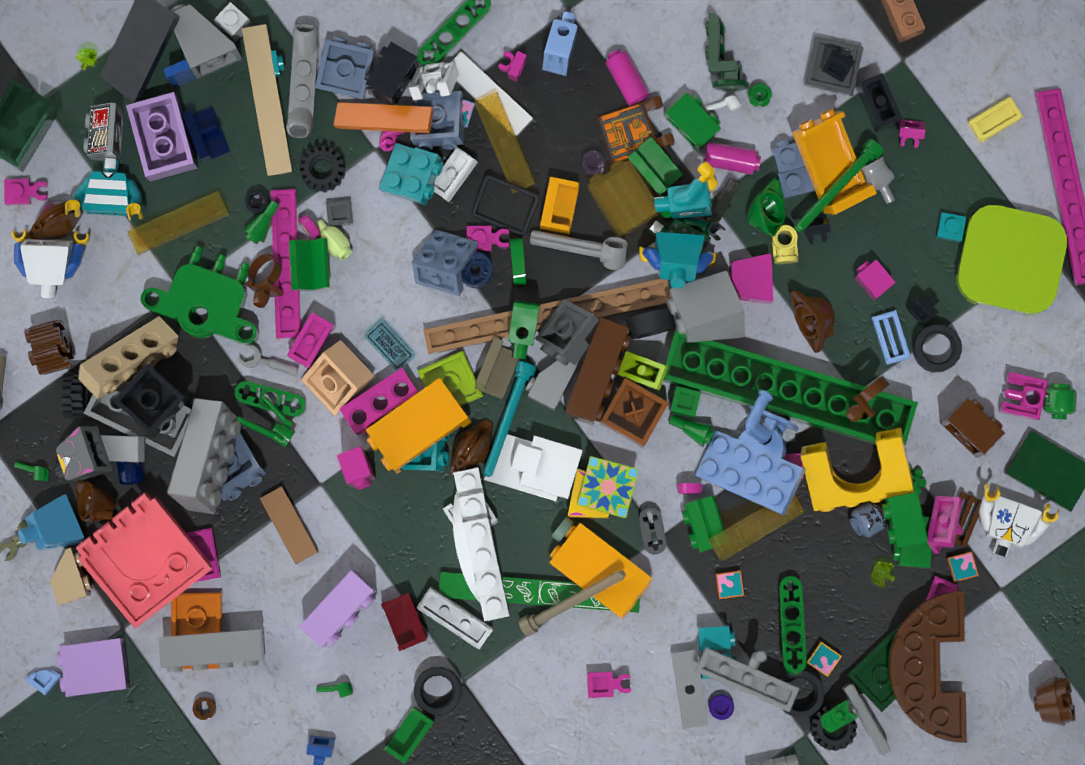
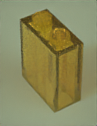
M623 160L616 162L610 167V172L602 175V173L595 175L589 180L590 184L587 185L589 194L616 237L620 238L661 213L655 211L654 197L630 160L625 163Z

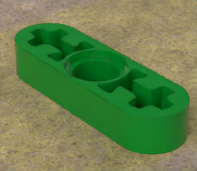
M243 381L235 388L237 400L249 406L273 412L269 406L265 405L263 400L267 393L273 392L278 397V401L275 404L278 409L282 405V395L287 396L285 401L293 403L295 399H298V404L301 405V409H296L295 413L291 412L292 409L289 406L283 405V410H280L283 415L296 418L302 416L306 411L305 400L297 394L249 381ZM247 386H250V391L257 394L259 393L258 389H263L259 395V404L255 403L256 397L248 396L247 400H244V395L240 393L241 389L245 390Z

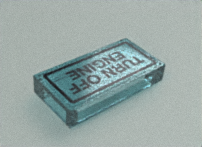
M383 320L379 321L364 335L366 340L395 371L404 368L416 357Z

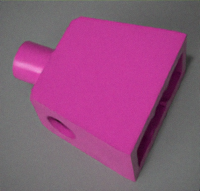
M771 254L731 262L728 275L739 300L772 304L774 298Z

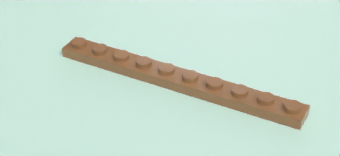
M657 279L566 300L599 319L600 317L604 318L667 304V300L670 299V288L668 280ZM563 300L540 305L536 332L542 330ZM513 311L424 329L428 355L492 342L494 337L498 339L509 338ZM519 327L518 334H527V329Z

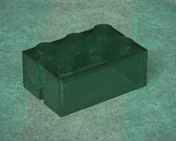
M12 79L0 99V159L19 171L24 172L61 108L56 103L37 92L35 93L32 89Z

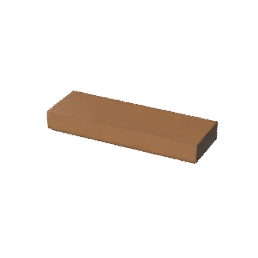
M282 486L260 498L295 565L318 553Z

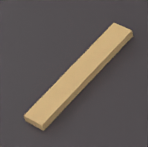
M267 25L242 28L267 175L272 176L293 172Z

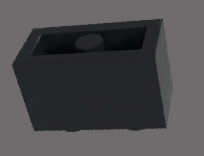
M883 73L860 82L856 89L875 133L899 124L902 116Z

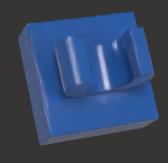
M310 735L306 755H314L313 765H324L326 757H332L335 748V738Z

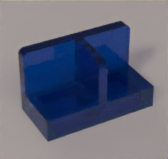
M212 107L195 114L191 110L182 113L202 163L230 153Z

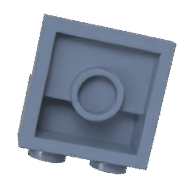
M334 36L332 41L326 39L315 88L364 99L367 89L365 85L367 81L364 79L369 69L373 67L376 51L371 50L372 45L357 42L356 46L348 45L347 39Z
M452 91L451 95L441 96L440 92L432 94L422 93L423 99L413 100L412 98V106L432 107L434 110L430 133L411 132L410 140L415 147L425 151L433 150V146H442L444 149L453 150L457 148V145L464 144L465 121L462 118L463 94L461 91Z
M790 140L776 143V148L772 149L771 154L778 180L781 182L784 199L815 192L797 144H791Z
M241 432L236 437L234 455L230 459L227 469L228 477L223 483L221 498L224 501L238 498L241 495L242 489L248 485L250 487L258 485L262 481V476L266 474Z

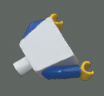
M23 229V236L21 238H18L16 230H13L11 233L12 238L16 241L14 244V264L22 276L27 278L28 284L41 285V297L43 298L56 297V285H64L67 279L74 276L81 265L85 251L84 246L90 241L88 232L84 240H78L79 230L74 233L76 242L74 245L73 241L29 239V233L25 229Z

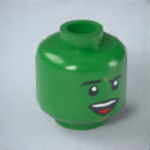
M1051 383V387L1046 388L1043 410L1046 413L1052 414L1051 419L1067 420V415L1076 412L1077 391L1071 388V384Z

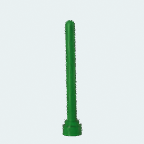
M869 139L862 146L861 156L796 224L795 229L798 232H803L869 161L877 160L884 153L883 148L876 141Z

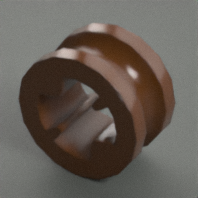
M199 698L193 704V714L200 720H209L216 713V704L210 698ZM206 701L207 706H211V712H206L207 716H203L202 712L198 711V705L202 706L201 702Z

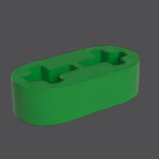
M510 239L514 286L526 285L523 239Z

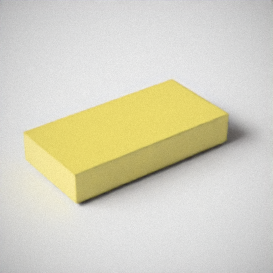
M1011 96L971 119L967 124L981 144L1022 119L1023 115Z

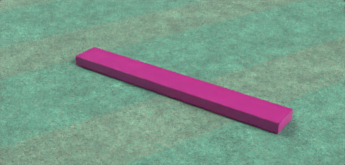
M1061 88L1035 93L1062 226L1067 235V250L1075 286L1085 284V200Z

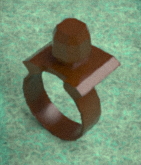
M271 254L260 255L252 262L248 269V281L245 285L255 292L253 304L258 308H264L270 297H280L284 294L282 290L274 285L280 277L282 265ZM274 260V267L269 276L260 284H256L255 279L258 270L268 261Z
M881 376L853 398L858 405L850 407L845 414L851 422H856L862 418L863 413L868 418L876 414L867 402L890 385L885 377Z

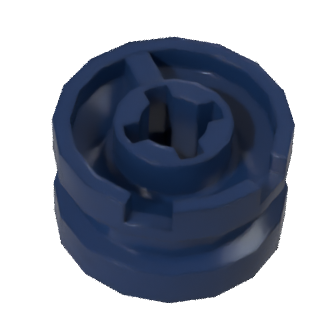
M474 252L461 271L463 284L473 289L487 285L493 274L492 263L486 255L480 252ZM471 267H479L480 272L476 275L472 274Z

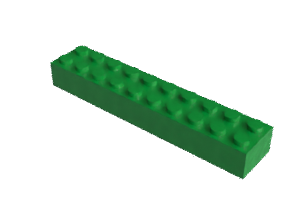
M678 330L674 333L665 363L668 369L663 382L699 391L703 394L746 407L754 406L759 396V391L764 390L773 397L768 402L765 411L876 446V432L897 428L902 429L906 446L918 402L881 391L867 402L876 414L868 418L863 413L862 418L856 422H851L845 414L850 407L858 405L853 398L867 387L715 341L687 342L685 335H680Z

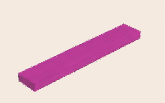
M296 189L271 190V200L280 205L272 217L273 256L282 265L280 277L274 285L284 293L280 297H274L276 339L297 338L301 332L300 291L291 290L289 241L298 240Z

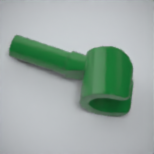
M18 461L15 462L16 468L34 472L33 480L48 481L49 470L47 468L30 466Z
M349 682L332 686H316V692H334L338 690L340 698L353 694Z

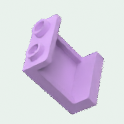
M124 638L60 646V652H57L58 666L62 667L63 677H60V688L62 692H65L66 697L130 688Z

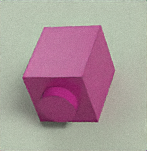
M867 260L857 269L859 274L854 278L873 301L895 283L893 278L877 260L871 264Z

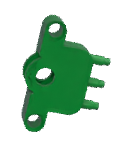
M196 246L189 263L177 270L169 292L150 287L141 294V304L147 310L178 321L183 330L195 338L203 339L214 334L245 346L254 345L259 339V330L256 326L240 318L247 300L246 289L243 287L250 267L247 263H242L236 279L222 275L226 260L225 255L220 254L212 271L199 267L203 248ZM152 294L159 295V302L155 306L148 305V298ZM197 309H206L208 311L207 321L202 325H195L192 321L193 313ZM247 327L252 328V337L248 340H243L241 338V331Z

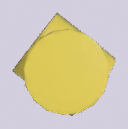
M781 226L776 235L771 237L774 264L798 262V236L795 229L791 226ZM781 233L789 235L791 239L790 244H780L778 235Z

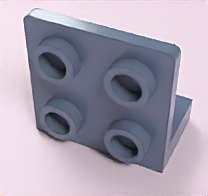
M434 230L412 261L415 283L460 296L464 290L461 271L478 248V242Z

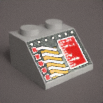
M116 103L90 106V113L86 114L85 126L89 128L88 138L84 139V152L87 153L91 160L113 158L121 161L124 112Z

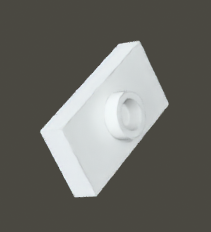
M457 147L443 165L440 176L436 177L434 192L450 202L478 162Z

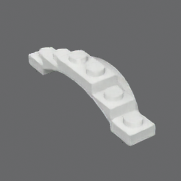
M479 468L455 472L454 478L457 491L453 504V532L463 575L471 592L481 604L484 621L507 617L509 612L494 548Z

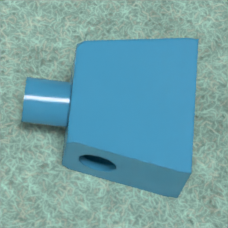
M66 494L26 517L28 527L18 530V536L22 544L34 541L39 551L74 545L84 538Z

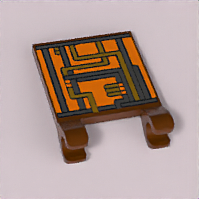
M660 96L597 117L612 164L627 160L628 156L650 137L661 148L670 147L675 144L672 134L656 139L647 112L663 107Z

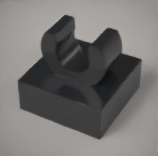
M833 49L821 71L843 83L855 61L852 55L847 57L841 54L842 49Z
M826 214L818 215L804 230L810 244H813V236L821 234L823 242L827 241L826 233L831 232Z
M921 294L906 309L924 326L939 313L934 306L940 300L934 294L928 299Z

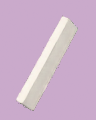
M462 52L451 61L455 62L459 74L456 82L515 137L533 120L523 108Z

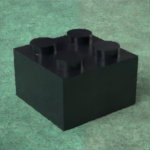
M390 42L388 47L384 46L377 57L379 59L378 64L375 68L371 67L364 80L367 81L365 85L369 95L387 105H397L414 77L419 63L417 56Z
M148 363L113 400L118 407L153 437H156L189 401L188 398Z

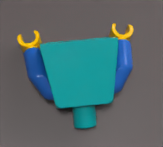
M656 232L655 249L654 246L645 248L639 246V260L649 262L655 270H658L661 279L670 280V285L673 288L681 289L685 286L686 281H694L697 273H702L708 266L712 267L715 265L717 252L712 253L703 250L704 235Z

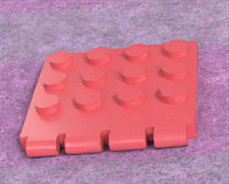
M146 492L131 503L136 513L130 506H127L112 518L117 528L112 522L108 521L93 533L98 543L93 537L89 536L76 546L77 551L81 555L78 560L135 629L213 568V565L157 496L152 499Z

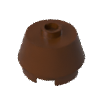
M1054 676L1036 686V697L1033 698L1035 711L1039 712L1042 722L1065 726L1066 723L1075 721V706L1072 703V689L1068 678Z

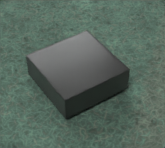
M351 199L326 202L328 226L354 225Z

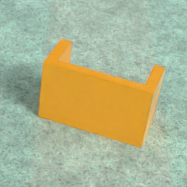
M550 177L540 229L570 234L580 183Z

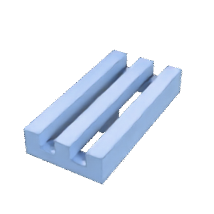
M896 310L872 317V323L885 364L889 365L911 358ZM889 317H892L903 355L900 356L888 321ZM879 320L883 321L893 358H890Z

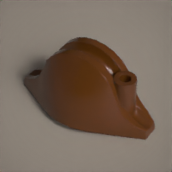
M59 200L47 204L37 215L29 232L30 238L33 240H52L67 236L73 231L84 213L82 207L80 208V216L75 217V210L69 211L68 215L65 214V203L68 200Z
M798 290L790 292L794 317L802 335L815 353L822 351L824 340L834 335L835 314L832 306L822 298L808 297Z
M485 419L464 430L456 437L452 447L450 474L454 476L455 472L474 469L485 462L491 450L492 422Z
M78 481L75 491L80 519L87 522L111 520L113 510L117 504L115 498L95 484Z

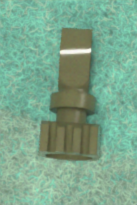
M26 519L19 523L17 528L20 530L28 527ZM18 533L13 536L14 540L0 545V553L6 547L11 551L4 561L13 560L20 547L24 548L27 543L22 544Z

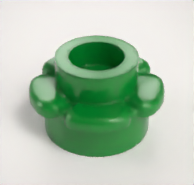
M763 83L755 84L748 91L749 102L755 107L767 106L772 97L771 89Z

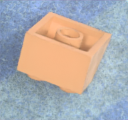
M340 340L322 353L301 381L335 416L340 412L339 409L363 391L375 376Z

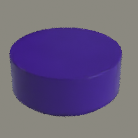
M716 695L709 702V712L718 720L728 719L734 712V703L726 695Z

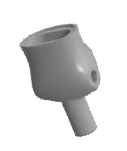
M881 155L877 160L869 161L861 171L866 184L874 185L875 191L880 190L885 203L888 204L895 200L888 186L894 180V174L886 165L883 155Z

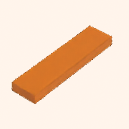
M338 102L334 126L336 129L430 133L434 110L432 107Z

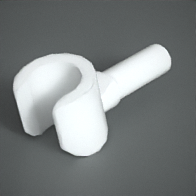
M731 95L719 103L705 106V110L709 112L727 106L729 112H733L739 109L741 104L736 96Z

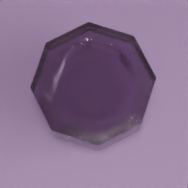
M591 150L583 155L581 166L586 174L596 176L603 172L606 160L601 152Z

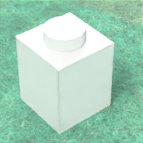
M231 2L214 19L216 26L235 43L243 35L242 28L252 26L249 18Z

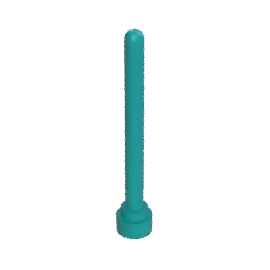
M518 361L514 371L516 372L515 377L517 379L483 471L486 477H491L494 473L526 381H529L536 371L535 366L526 362Z

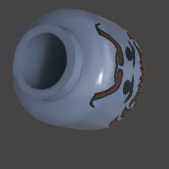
M866 501L856 507L851 513L850 524L859 536L872 537L885 529L888 524L887 519H884L882 503Z

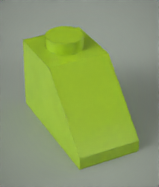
M626 351L618 375L660 390L668 366Z

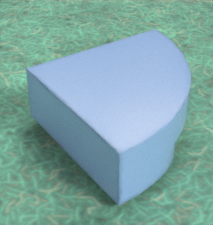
M41 670L32 673L25 680L42 694L47 695L62 675L53 670Z

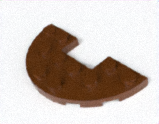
M957 590L945 592L924 601L905 618L892 642L888 670L894 697L904 714L915 725L939 739L967 743L966 692H941L940 643L965 642L964 591Z

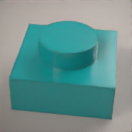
M942 212L936 238L961 243L966 217Z

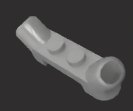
M299 24L293 29L289 112L286 130L291 137L297 139L309 137L315 124V85L320 50L318 45V29L311 24Z

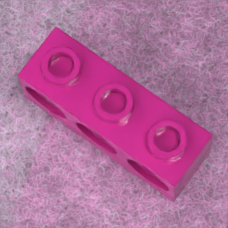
M401 368L339 410L357 436L359 434L365 436L368 434L366 429L416 395L418 391L403 368ZM399 384L408 385L409 392L406 396L399 397L395 394V388ZM384 397L388 401L387 407L381 411L376 410L374 407L375 400ZM358 411H364L367 415V419L363 424L354 423L353 417Z
M361 446L336 455L346 483L349 486L361 490L372 485L371 481L375 480L376 477L368 455Z

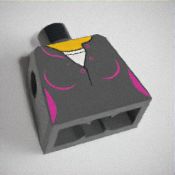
M98 426L78 427L56 448L59 463L54 466V472L60 478L65 477L67 481L87 480L112 470Z

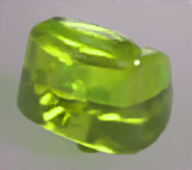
M92 48L79 49L76 59L82 63L81 69L85 70L86 67H95L97 52Z
M879 561L871 574L872 583L883 589L887 585V579L894 582L895 577L889 575L894 565Z

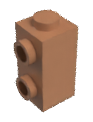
M881 0L899 43L923 33L925 26L913 0Z

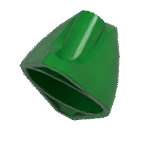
M776 178L771 180L755 196L747 211L748 224L761 232H765L770 237H774L779 231L786 215L784 197L779 180Z

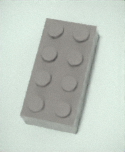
M129 383L121 384L112 394L104 395L99 399L92 395L84 414L127 435L144 436V443L178 458L192 409L183 406L157 436L153 437L113 402Z
M195 399L168 490V494L188 511L215 514L216 508L221 502V490L223 483L228 477L227 469L230 459L234 455L235 440L241 431V423L237 421V416L223 402Z

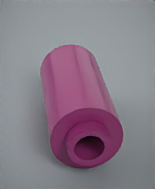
M618 49L610 53L605 64L628 106L635 105L649 97L650 92L628 52H621Z
M708 141L704 162H708L713 168L753 175L754 170H759L761 156H757V150Z

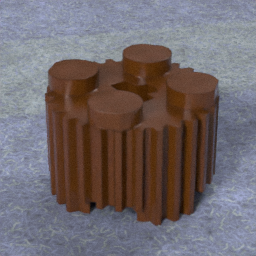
M61 319L31 326L24 330L26 341L28 344H31L32 348L31 351H28L29 360L32 366L36 365L40 375L72 367V362L69 360L74 359L73 347L62 332L66 328Z

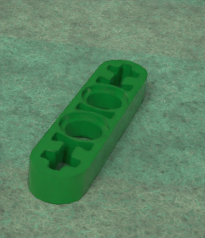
M467 0L419 49L417 56L420 65L424 67L427 64L440 63L489 13L491 1L485 0V8L479 7L474 12L477 16L474 19L473 15L466 9L469 8L472 11L476 7L475 0ZM459 16H467L470 19V24L466 28H460L456 25V20ZM449 33L453 37L452 43L447 46L440 44V35ZM435 43L438 49L443 52L440 54L437 50L433 54L434 61L427 60L424 62L425 57L423 54L425 52L430 54L435 49L432 45Z
M789 576L781 581L779 588L783 666L790 675H799L806 667L802 583L798 578ZM788 583H793V587L798 588L794 590L793 599H799V602L789 601V592L784 590ZM788 607L797 608L799 611L798 618L794 620L788 619L785 616V610ZM789 632H797L801 637L800 642L795 645L788 643L786 636ZM786 649H802V652L797 651L796 653L797 661L802 662V664L798 665L797 669H793V666L787 663L792 660V651L786 652Z

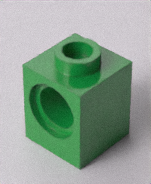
M676 386L669 413L694 419L701 392Z

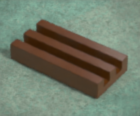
M960 492L958 497L962 501L964 499L968 501L959 521L962 529L973 503L977 504L962 541L958 540L960 534H956L954 544L966 548L979 517V508L982 500Z

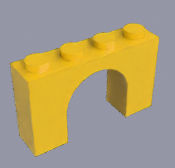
M897 428L876 432V444L881 468L873 479L865 483H849L835 473L827 442L803 446L801 449V459L806 470L805 476L814 511L828 512L839 506L854 507L861 502L870 501L876 503L888 497L914 493V482L902 429Z

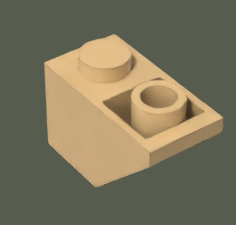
M75 548L65 550L50 580L58 606L91 596L89 590L92 589V584L89 576H84L81 567L83 565L78 560L81 555L79 552H76Z

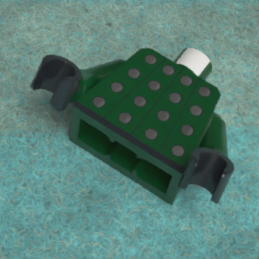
M683 218L680 221L675 219L669 228L656 220L648 232L655 237L656 232L704 235V250L711 240L710 236L719 241L721 238L716 235V232L720 229L723 231L726 229L718 222L709 223L700 219Z

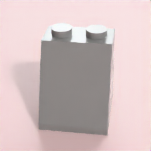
M181 4L171 9L172 13L180 18L174 32L189 67L197 79L242 59L235 44L190 4L187 6Z
M727 270L686 283L681 289H670V299L667 300L668 308L671 314H676L678 332L680 335H685L687 342L745 337L744 309Z

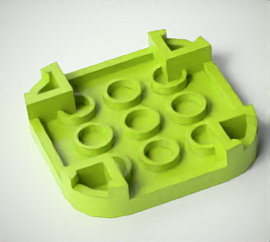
M988 205L980 208L969 219L966 226V235L956 275V285L960 293L970 303L987 305L1023 313L1024 315H1035L1045 311L1053 304L1060 282L1067 248V235L1063 226L1051 217L999 205Z

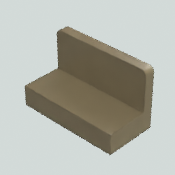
M494 337L476 380L475 389L503 399L519 358L511 357L512 351L503 347L504 341Z

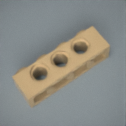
M159 316L82 363L78 379L97 399L104 395H110L121 384L131 382L147 363L154 367L164 357H171L177 350L179 336Z

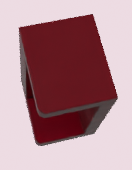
M410 593L381 604L398 644L399 651L428 640Z

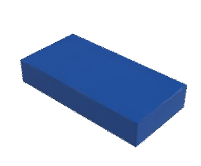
M187 60L164 68V73L174 88L196 79Z

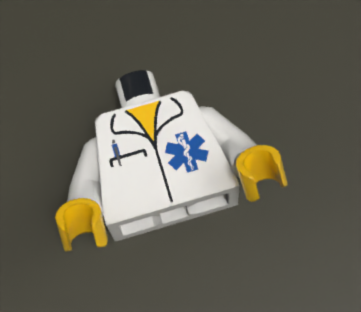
M989 483L984 486L985 496H983L979 508V517L982 528L986 531V536L996 540L992 554L1006 558L1011 545L1017 548L1030 545L1044 534L1051 522L1058 519L1059 509L1055 514L1048 513L1051 504L1045 506L1043 515H1041L1042 511L1001 497L999 485H997V489L994 492H989Z

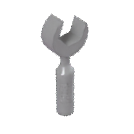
M248 345L255 351L253 360L244 362L239 358L241 364L247 368H254L261 362L267 364L271 369H276L293 376L297 375L299 369L298 366L276 359L268 360L262 358L260 350L253 345Z

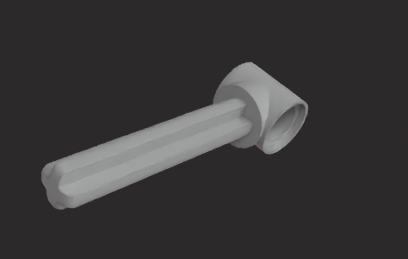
M536 230L531 233L530 243L532 245L598 257L600 262H603L604 267L611 270H619L625 266L627 241L623 238L610 237L604 240L602 244Z

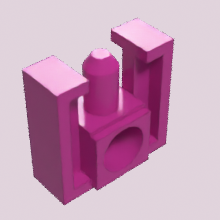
M1012 372L1007 373L1005 383L1023 387L1022 391L1011 388L1004 391V395L1007 398L1019 400V405L1003 401L1001 402L999 412L1036 421L1040 420L1048 380ZM1027 392H1033L1037 396L1035 405H1031L1026 401Z

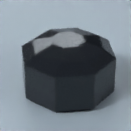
M260 189L251 190L245 197L246 208L254 215L263 213L269 205L268 195Z

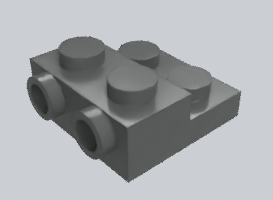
M564 299L535 340L542 345L540 350L552 358L556 354L554 358L563 365L567 366L568 363L576 365L590 346L584 340L593 330L599 319Z

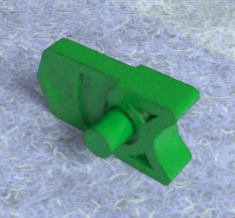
M846 700L821 716L822 727L831 733L857 719L859 715L851 711L850 700Z

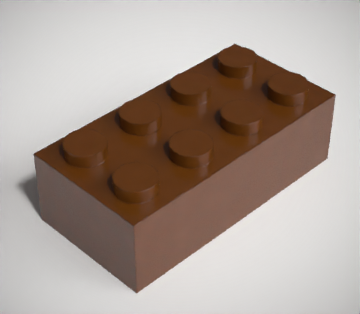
M600 317L567 405L565 416L591 426L594 425L595 421L600 422L605 406L601 405L603 398L608 399L614 384V382L610 381L612 374H618L623 360L619 358L620 352H626L632 336L627 334L628 327Z

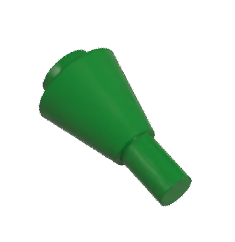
M271 200L265 211L243 229L247 232L245 237L255 244H258L259 241L264 243L272 222L271 218L280 205Z
M672 415L669 420L670 425L683 430L686 435L701 447H704L705 444L709 445L715 434V431L712 430V424L686 421L675 415Z

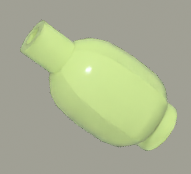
M323 220L316 223L320 231V238H327L328 253L333 257L339 258L341 261L348 258L352 250L346 236L336 227L327 226Z

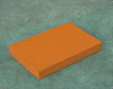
M181 593L171 601V636L222 632L223 593ZM208 664V669H218V664ZM182 666L183 669H193V666Z

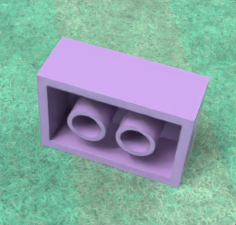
M174 92L126 105L144 174L150 182L197 169L179 98Z
M351 570L299 627L320 647L333 646L342 637L339 632L344 627L350 628L359 618L357 615L358 611L361 608L367 609L376 600L374 594L377 591L356 571Z

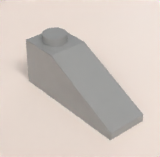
M582 357L576 365L568 363L565 366L557 360L540 372L537 378L532 377L526 388L529 391L528 398L555 411Z

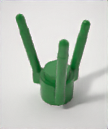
M264 397V402L283 422L282 424L277 422L273 429L269 431L240 416L237 417V421L241 422L242 425L271 438L283 447H286L295 433V430L291 428L293 422L287 419L268 397Z

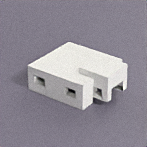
M534 436L531 447L518 444L511 469L523 472L520 481L521 486L568 499L582 450Z

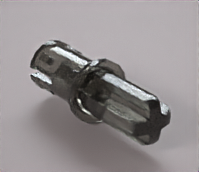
M729 178L719 196H714L715 201L712 204V215L704 216V219L710 223H719L727 209L732 207L730 202L741 186V183L734 178Z

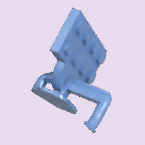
M760 390L754 406L751 405L749 408L751 412L745 424L746 430L743 431L738 440L716 430L695 476L785 516L806 470L784 460L786 444L782 436L786 429L798 431V427L788 420L765 411L768 402L773 397L768 392ZM761 417L765 418L763 424L759 423Z

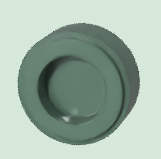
M566 517L551 537L561 541L574 524L573 521Z

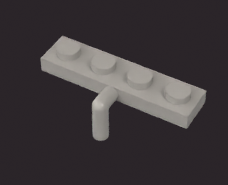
M704 648L695 672L787 712H790L799 688L757 670L759 663L766 659V654L762 651H755L747 666L708 648Z

